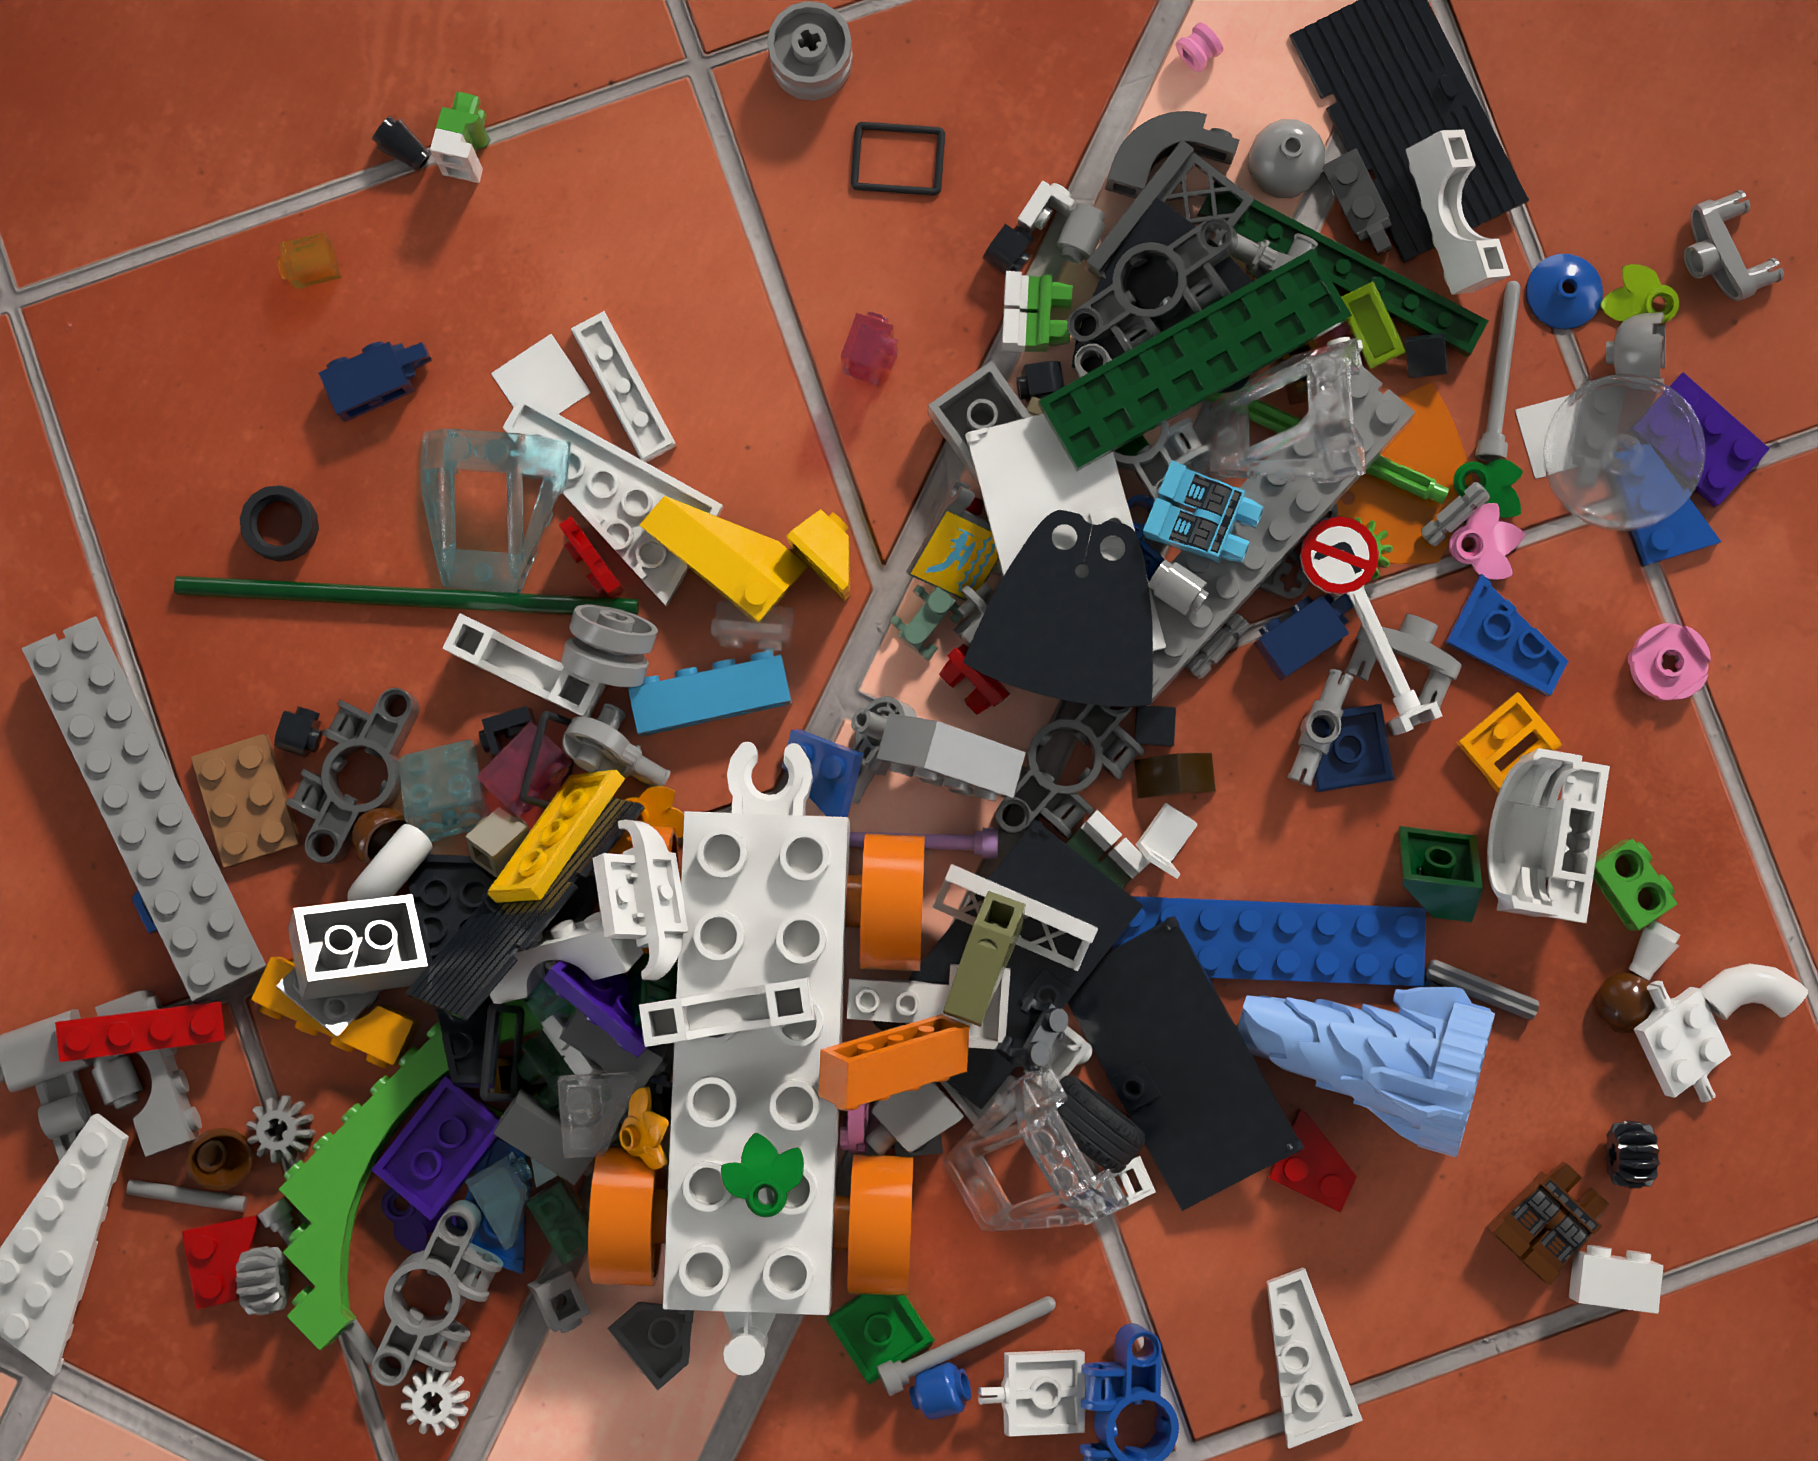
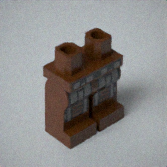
M1565 1162L1556 1166L1548 1174L1540 1172L1533 1179V1182L1523 1189L1486 1226L1534 1274L1549 1286L1560 1275L1559 1271L1569 1259L1586 1244L1592 1234H1595L1602 1227L1597 1220L1609 1205L1592 1188H1589L1576 1202L1568 1192L1578 1183L1581 1176Z

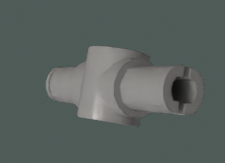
M1330 669L1320 699L1314 700L1309 715L1301 722V736L1298 741L1300 749L1291 772L1287 776V778L1296 782L1297 780L1299 781L1302 771H1304L1300 784L1309 787L1312 785V780L1322 755H1327L1332 741L1340 734V720L1344 713L1341 707L1350 684L1354 679L1353 676L1345 673L1338 684L1342 671ZM1314 718H1323L1328 722L1330 731L1326 738L1318 737L1313 733L1311 725Z

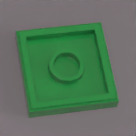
M858 1294L825 1317L868 1385L880 1378L877 1366L889 1360L893 1363L900 1360L903 1363L935 1341V1338L907 1296Z

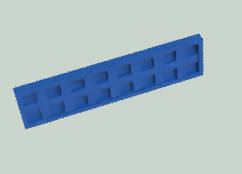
M1132 896L1143 905V908L1111 947V950L1164 922L1166 918L1175 916L1209 978L1424 986L1425 908Z

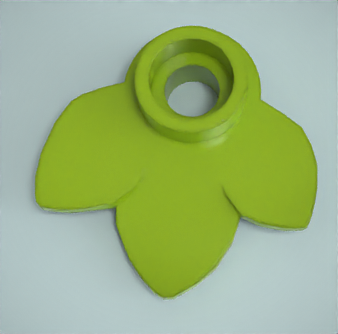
M1629 264L1622 267L1624 287L1617 288L1608 293L1600 303V307L1605 314L1622 322L1634 315L1663 312L1664 319L1662 323H1665L1676 315L1679 308L1677 293L1671 287L1661 285L1654 270L1638 264ZM1660 296L1664 300V307L1660 311H1655L1652 307V302L1656 297Z

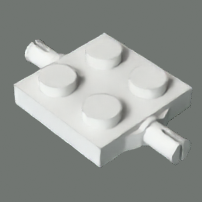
M1654 981L1650 983L1651 985L1647 986V990L1653 999L1655 1009L1645 1021L1634 1028L1635 1034L1664 1095L1675 1098L1693 1085L1700 1102L1711 1101L1712 1098H1715L1716 1094L1707 1076L1713 1068L1728 1058L1731 1053L1700 988L1689 987L1677 997L1669 998L1663 981Z
M1080 1349L1004 1352V1378L1001 1387H979L978 1394L982 1396H978V1402L980 1405L990 1403L1002 1404L1004 1410V1434L1007 1436L1085 1433L1086 1409L1081 1407V1399L1085 1397V1374L1081 1372V1365L1085 1364V1352Z

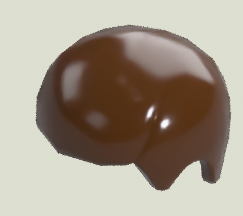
M1618 972L1607 978L1597 992L1596 1002L1599 1016L1615 1032L1635 1033L1634 1028L1645 1021L1655 1009L1653 999L1647 990V986L1651 984L1636 973Z

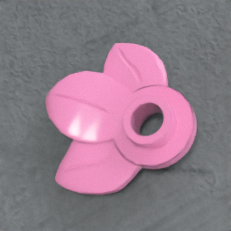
M1497 503L1483 504L1480 508H1474V513L1467 519L1465 526L1456 529L1450 537L1449 551L1452 557L1460 563L1471 564L1478 575L1483 574L1487 579L1498 580L1512 576V568L1505 555L1509 554L1519 545L1525 537V533L1511 523L1499 521L1500 514ZM1467 537L1473 542V548L1469 552H1465L1462 548V541Z

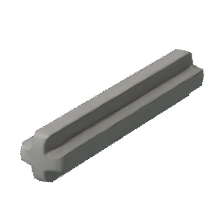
M1431 960L1426 969V979L1445 987L1464 989L1467 996L1527 1020H1533L1539 1009V1002L1536 999L1438 960Z

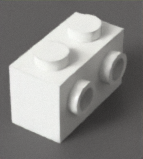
M1587 1245L1586 1252L1577 1251L1573 1255L1568 1298L1582 1304L1658 1314L1664 1265L1651 1261V1254L1627 1250L1626 1257L1611 1255V1248Z

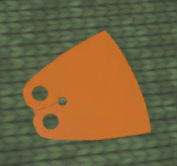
M1430 382L1399 396L1402 401L1415 411L1411 422L1381 455L1399 465H1404L1430 478H1434L1436 483L1449 488L1444 502L1440 504L1429 498L1424 500L1415 494L1392 485V483L1364 472L1348 489L1354 495L1353 503L1346 505L1341 501V498L1336 503L1338 507L1337 517L1360 518L1365 526L1373 520L1376 522V528L1373 531L1375 535L1381 531H1387L1388 536L1381 540L1380 543L1381 545H1392L1393 551L1381 554V556L1387 558L1391 564L1439 563L1453 533L1446 532V538L1436 546L1431 545L1421 533L1425 525L1431 520L1435 522L1437 520L1436 516L1459 496L1453 486V476L1458 467L1468 462L1450 412L1433 383ZM1471 474L1465 479L1468 487L1473 484Z

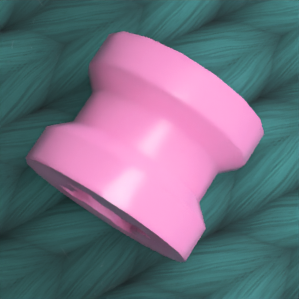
M1202 22L1197 23L1192 28L1190 36L1181 37L1175 44L1176 50L1183 61L1196 72H1201L1211 57H1218L1224 50L1217 35Z

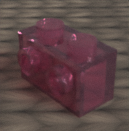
M867 312L866 316L856 313L841 354L843 374L879 386L885 369L892 370L899 350L897 348L898 339L894 338V325L888 324L889 319L874 312Z
M532 721L476 776L491 793L518 816L523 812H529L535 807L534 805L522 802L519 797L538 728ZM545 734L543 735L528 791V796L538 799L541 798L540 795L551 784H556L563 779L568 771V766L573 762Z

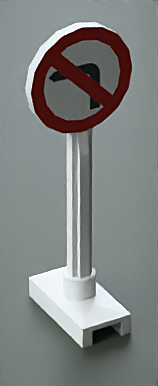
M1340 516L1324 519L1310 529L1302 542L1300 560L1303 572L1310 582L1322 591L1339 595L1347 594L1395 696L1393 702L1399 715L1387 722L1393 736L1414 729L1413 726L1442 717L1443 715L1437 702L1421 705L1414 689L1410 690L1364 590V585L1370 581L1378 565L1379 551L1375 537L1365 525L1355 519Z

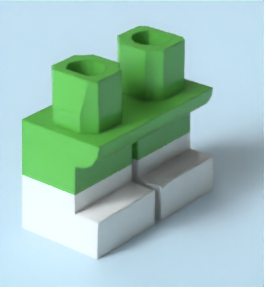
M456 92L452 109L441 108L430 151L442 175L480 183L483 171L476 155V149L484 148L490 142L484 127L487 115L484 110L479 108L481 101L478 96Z
M1006 271L1001 352H1047L1048 346L1069 344L1070 334L1067 328V321L1050 320L1051 308L1071 309L1073 285L1052 282V275L1036 277L1022 275V272Z

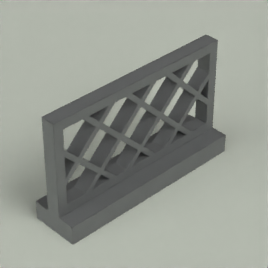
M1182 140L1087 260L1086 269L1097 278L1102 276L1106 279L1104 271L1113 254L1156 197L1164 203L1166 201L1183 199L1185 218L1193 225L1201 224L1212 217H1220L1225 219L1232 227L1236 225L1254 202V198L1195 154L1194 148ZM1194 166L1207 175L1209 189L1187 192L1185 177ZM1213 180L1222 187L1214 188ZM1181 184L1182 193L1173 194ZM1231 193L1242 202L1234 213L1217 215L1215 195ZM1210 196L1212 216L1190 219L1188 198ZM1214 230L1215 237L1212 241L1218 245L1226 230Z

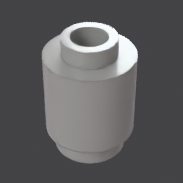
M1078 203L1075 210L1070 211L1056 244L1057 248L1062 251L1060 255L1064 259L1072 263L1081 264L1083 260L1087 261L1091 257L1105 228V223L1103 222L1105 213L1085 203Z
M1164 560L1148 583V586L1155 590L1154 595L1183 615H1186L1189 610L1197 613L1209 596V593L1204 590L1207 582L1177 562L1171 564Z
M119 1054L92 1059L95 1069L91 1072L105 1106L114 1104L115 1109L118 1110L139 1101L137 1094L143 1091V1087L129 1055Z

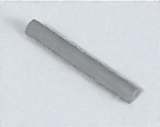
M132 1179L129 1180L126 1191L127 1195L238 1212H245L248 1202L246 1196Z

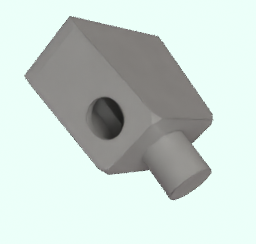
M932 1082L922 1085L919 1090L903 1091L891 1095L888 1100L878 1101L871 1112L881 1124L865 1140L878 1155H883L897 1141L906 1151L911 1153L959 1122L963 1118V1114L937 1085Z

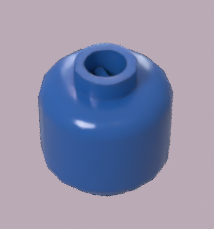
M946 1362L917 1374L914 1385L910 1386L909 1394L913 1407L916 1410L920 1409L928 1419L935 1420L963 1412L966 1401L971 1399V1386L968 1376L963 1369H958L953 1363Z

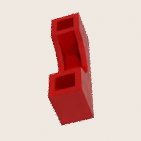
M221 1001L55 1022L59 1062L225 1041Z

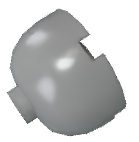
M1280 119L1269 123L1256 135L1248 153V170L1250 175H1253L1254 180L1258 183V187L1264 193L1276 198H1294L1311 189L1317 183L1325 166V147L1319 133L1310 124L1298 119Z
M1663 312L1634 315L1624 320L1617 328L1614 341H1607L1606 363L1607 365L1614 364L1616 376L1623 384L1634 389L1663 390L1665 378H1661L1660 368H1665L1666 329L1665 325H1657L1661 324L1664 319Z

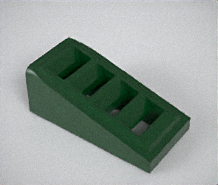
M646 953L641 955L627 973L635 1026L641 1029L639 1005L676 999L677 984L675 965L672 966L665 976L658 980H643L641 971L646 968L649 961V954Z

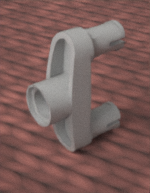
M1742 190L1735 191L1733 194L1716 201L1706 200L1692 207L1690 221L1696 244L1686 247L1684 251L1686 267L1694 278L1700 279L1711 274L1724 294L1736 302L1749 298L1756 293V290L1782 281L1784 278L1782 268L1772 271L1774 267L1780 265L1776 258L1768 259L1766 262L1747 269L1724 224V221L1741 214L1744 215L1750 211L1749 199L1739 203V200L1747 196Z
M1406 613L1399 631L1382 627L1393 652L1428 666L1427 669L1430 673L1418 700L1421 705L1437 702L1439 709H1441L1440 706L1451 680L1457 679L1462 665L1455 658L1431 644L1438 625L1421 617ZM1361 624L1355 638L1358 640L1349 665L1345 669V673L1352 676L1357 675L1356 678L1368 681L1377 657Z

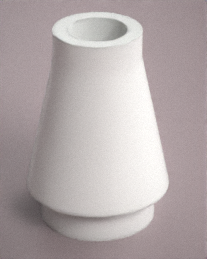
M1655 920L1652 921L1648 927H1643L1633 961L1628 969L1650 981L1658 968L1679 947L1676 943L1681 935Z

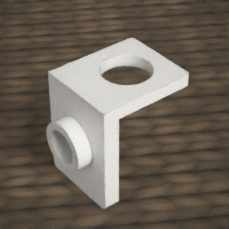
M1165 803L1138 840L1136 846L1149 862L1178 879L1181 874L1171 861L1197 827V823L1168 803Z

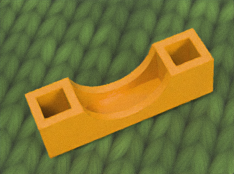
M283 957L270 958L251 998L252 1001L261 1005L260 1012L278 1020H281L283 1015L297 1021L294 1026L295 1028L313 1036H316L318 1031L332 1037L330 1044L347 1052H352L353 1048L359 1049L367 1053L366 1060L379 1067L387 1069L389 1064L398 1065V1061L407 1053L421 1022L420 1020L388 1005H379L363 1018L352 1021L336 1037L276 988V985L295 968L294 962Z

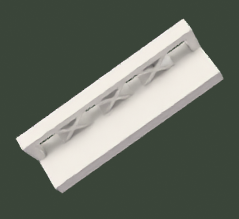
M950 865L932 908L974 925L976 917L964 913L974 908L977 914L979 913V906H982L984 900L977 902L974 893L986 897L987 892L991 891L1026 904L1024 919L1032 917L1041 921L1046 935L1033 941L1026 940L1019 935L1016 944L1076 971L1079 970L1089 944L1093 942L1097 933V927L958 866ZM951 883L968 889L973 904L959 910L944 904L943 901ZM1047 924L1059 930L1050 933ZM1069 933L1082 939L1074 959L1072 960L1058 954L1052 938ZM1048 940L1052 950L1038 944Z

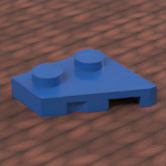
M800 729L791 730L787 746L792 743L801 746L811 763L813 781L809 798L825 816L848 817L864 753ZM783 760L782 768L788 773V769L785 766Z

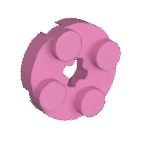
M1663 623L1652 627L1638 637L1633 649L1628 654L1630 672L1636 685L1645 694L1657 701H1676L1687 698L1702 688L1709 675L1707 674L1708 662H1711L1707 643L1698 632L1687 626ZM1664 653L1668 656L1675 654L1679 660L1675 663L1676 672L1673 673L1670 669L1665 670L1662 667V655Z
M869 1102L860 1105L856 1110L848 1111V1116H844L840 1135L841 1150H849L850 1154H866L867 1141L864 1139V1130L867 1129L869 1123Z

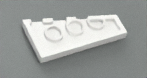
M1302 1267L1266 1281L1285 1439L1288 1449L1363 1421L1306 1269Z

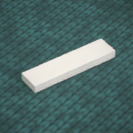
M605 311L571 328L640 459L648 462L676 447L677 445Z

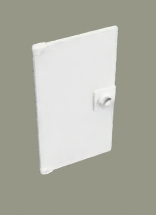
M1044 414L970 431L965 434L1003 576L1034 529L1046 516L1054 511L1065 510L1079 513L1092 526L1093 524L1098 525L1110 520L1126 524L1135 531L1113 452L1076 471ZM1069 525L1057 526L1052 533L1054 545L1062 550L1072 548L1077 541L1076 531ZM1111 535L1104 538L1100 544L1101 554L1108 560L1115 561L1120 559L1125 552L1124 541L1120 537ZM1079 564L1075 569V573L1078 577L1085 578L1089 574V568L1085 564ZM1149 587L1152 610L1153 651L1165 649L1166 644Z

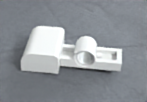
M950 964L949 985L909 980L889 981L849 978L847 1019L913 1023L943 1014L970 1026L969 1048L996 1049L998 1043H1002L1006 1036L1010 969H1005L981 1027L943 1013L959 964Z

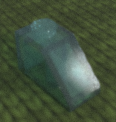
M513 1151L472 1174L465 1181L505 1251L511 1248L518 1240L532 1188L529 1179L533 1177L526 1161L522 1157L516 1158Z

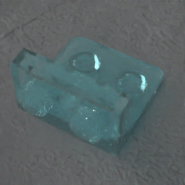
M472 740L459 741L406 754L399 759L404 818L407 824L418 828L431 842L465 832L470 833L482 818L488 817L491 814L481 791L477 751Z

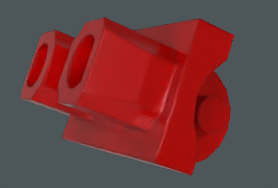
M963 643L958 648L955 647L947 655L950 660L942 668L939 675L952 688H955L966 677L976 688L964 701L978 715L991 706L999 705L1011 694L998 680L984 675L963 663L968 647Z

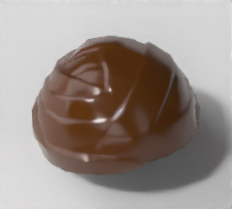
M378 807L363 813L353 825L354 829L351 834L354 850L360 861L369 864L402 825H410L409 818L400 811L384 807Z
M225 1127L208 1130L201 1134L191 1143L186 1154V1166L189 1176L197 1184L208 1189L223 1190L234 1187L242 1182L252 1167L253 1151L251 1144L238 1131Z

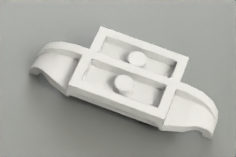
M621 820L618 821L619 829L628 830L632 838L633 848L624 851L623 855L603 853L593 858L604 938L636 939L637 947L649 948V961L646 968L641 971L642 979L658 980L665 976L676 962L681 951L683 934L688 932L676 853L668 851L663 838L649 824L641 821Z

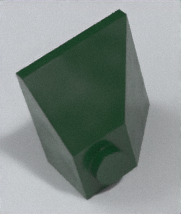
M1399 826L1398 840L1402 885L1433 918L1472 922L1483 890L1477 835Z

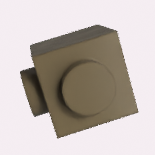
M498 807L488 817L482 818L475 828L465 836L471 860L497 878L528 835V825L520 816L516 814L511 816Z

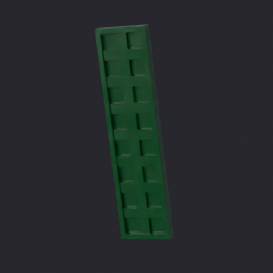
M1313 249L1042 398L1038 401V405L1076 471H1079L1350 320L1352 314Z

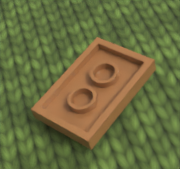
M264 733L191 756L223 868H230L302 845L291 807L285 804L288 797L269 734Z

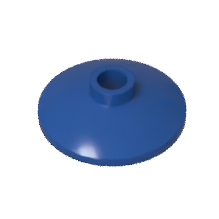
M1556 254L1542 260L1533 269L1526 285V298L1532 313L1542 323L1556 329H1574L1587 323L1599 310L1603 299V285L1596 269L1585 259L1572 254ZM1562 283H1571L1574 287V293H1565L1562 289Z

